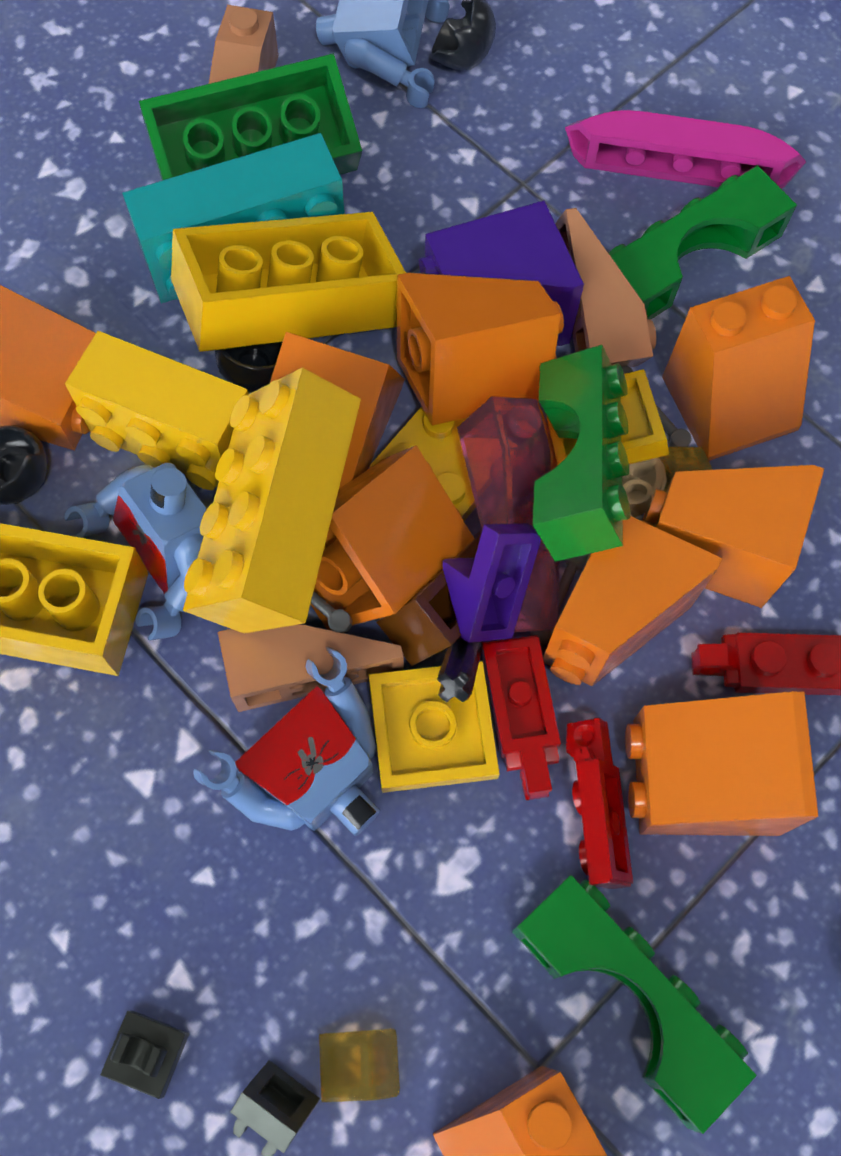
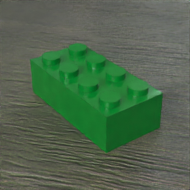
M334 53L139 101L161 180L318 133L322 134L340 175L358 169L363 151Z

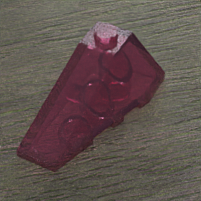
M491 396L457 427L481 529L483 530L484 524L529 523L533 526L535 480L558 466L549 426L537 399ZM542 540L514 632L553 630L558 621L560 561H554Z

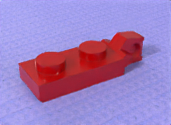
M737 632L736 634L723 635L720 644H698L697 649L691 653L692 675L724 676V686L735 688V693L771 694L797 691L805 692V695L841 696V635Z
M534 635L482 643L481 653L501 758H504L506 770L520 769L526 801L549 797L552 785L548 765L559 763L558 749L561 741L539 637Z
M601 718L568 723L566 752L576 762L578 780L573 782L572 796L575 808L579 815L582 816L584 839L579 844V859L582 870L589 876V885L608 889L631 887L633 875L619 767L614 766L612 761L608 722Z

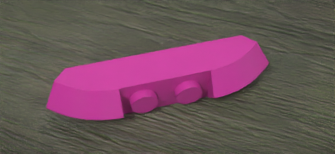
M621 110L591 116L565 127L573 156L587 169L719 188L732 175L741 176L758 165L782 189L806 163L805 159L794 148L776 136L752 127L644 111Z

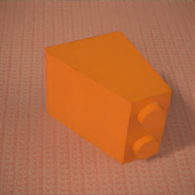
M421 273L397 275V361L432 426L539 401L540 363L557 359L558 334L563 331L564 318L560 305L556 301H552L539 281Z
M790 276L690 307L662 378L705 462L798 431L802 425L815 319Z
M0 285V426L15 425L31 431L41 441L75 451L82 434H87L89 429L82 416L76 411L77 406L65 382L96 333Z
M286 332L270 383L300 368H304L361 398L339 489H341L369 469L405 379L389 364Z
M417 445L381 460L338 491L314 591L335 610L342 609L352 617V625L396 614L443 569L444 559H454L475 539ZM310 604L326 629L333 631L328 625V618Z
M816 465L678 471L675 472L666 491L655 489L648 510L644 513L641 521L723 558L718 570L705 589L762 608L797 567L825 468Z
M632 516L627 520H623V546L591 553L555 625L543 656L544 663L551 666L550 671L556 677L567 683L580 685L584 682L594 686L688 611L718 570L723 558Z
M792 691L645 705L633 719V724H627L626 755L628 759H635L636 782H630L629 813L631 818H639L640 835L781 836L819 817L805 692Z
M544 1066L537 1068L433 1133L443 1156H607L561 1071Z

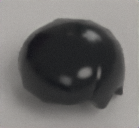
M463 0L461 2L466 14L461 19L447 18L431 51L432 60L458 71L471 70L481 63L491 48L496 31L494 14L486 0Z
M282 342L215 350L216 364L219 372L228 382L246 388L249 393H252L270 384Z
M15 425L0 426V505L18 504L34 495L44 483L47 468L46 454L39 438L31 431Z

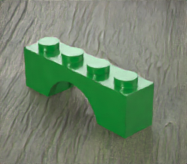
M757 165L741 176L732 175L719 186L717 191L703 199L697 197L691 200L676 216L666 222L662 220L655 222L644 232L642 237L627 246L620 244L608 254L645 304L647 319H652L673 305L683 278L678 263L680 258L700 249H721L747 259L783 236L797 204Z
M603 345L540 363L539 402L559 438L577 439L569 455L552 471L535 480L533 527L555 562L623 546V520L630 518V505L622 485V477L629 475V462L625 448L621 443V436L628 434V421L621 404V397L628 394L627 382L621 365L619 363L611 364Z
M570 875L512 933L554 979L578 971L599 972L618 980L635 995L646 1014L651 1037L649 1058L642 1078L688 1129L704 1134L757 1076L743 1061L748 1055L747 1050L724 1026L718 1024L713 1028L696 1010L701 1004L697 995L676 975H671L669 979L664 976L650 960L655 955L652 947L632 927L627 926L622 930L606 913L611 907L610 903L594 885H589V881L586 879L579 884Z

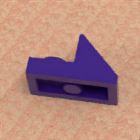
M529 523L484 524L475 558L443 560V571L461 637L468 643L510 639L513 637L541 543L540 536Z

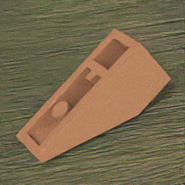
M227 4L215 40L209 84L275 68L279 54L273 12Z
M577 208L566 209L555 224L584 283L572 332L575 352L603 345L612 365L619 363L621 366H639L653 357V350L656 346L654 323L651 319H647L645 304Z
M298 624L245 634L233 629L218 632L230 697L238 712L305 697L316 686L325 692L327 686L314 680L307 673L305 666L306 661L310 659L316 665L319 674L328 673L333 667V658L328 653L326 647L338 651L345 658L347 663L345 677L350 678L353 685L368 682L369 674L404 670V656L400 645Z

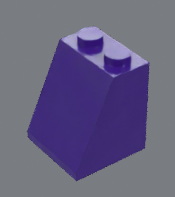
M545 200L425 234V257L419 258L421 274L539 281L552 301H556L560 305L563 313L564 327L563 331L558 334L557 346L570 343L584 283Z

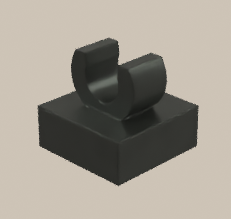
M127 1011L100 1075L157 1099L164 1098L190 1033L135 1011Z
M268 1060L243 1090L230 1111L238 1118L233 1127V1134L240 1138L246 1129L250 1127L268 1141L262 1149V1156H273L278 1149L284 1153L309 1118L320 1098Z

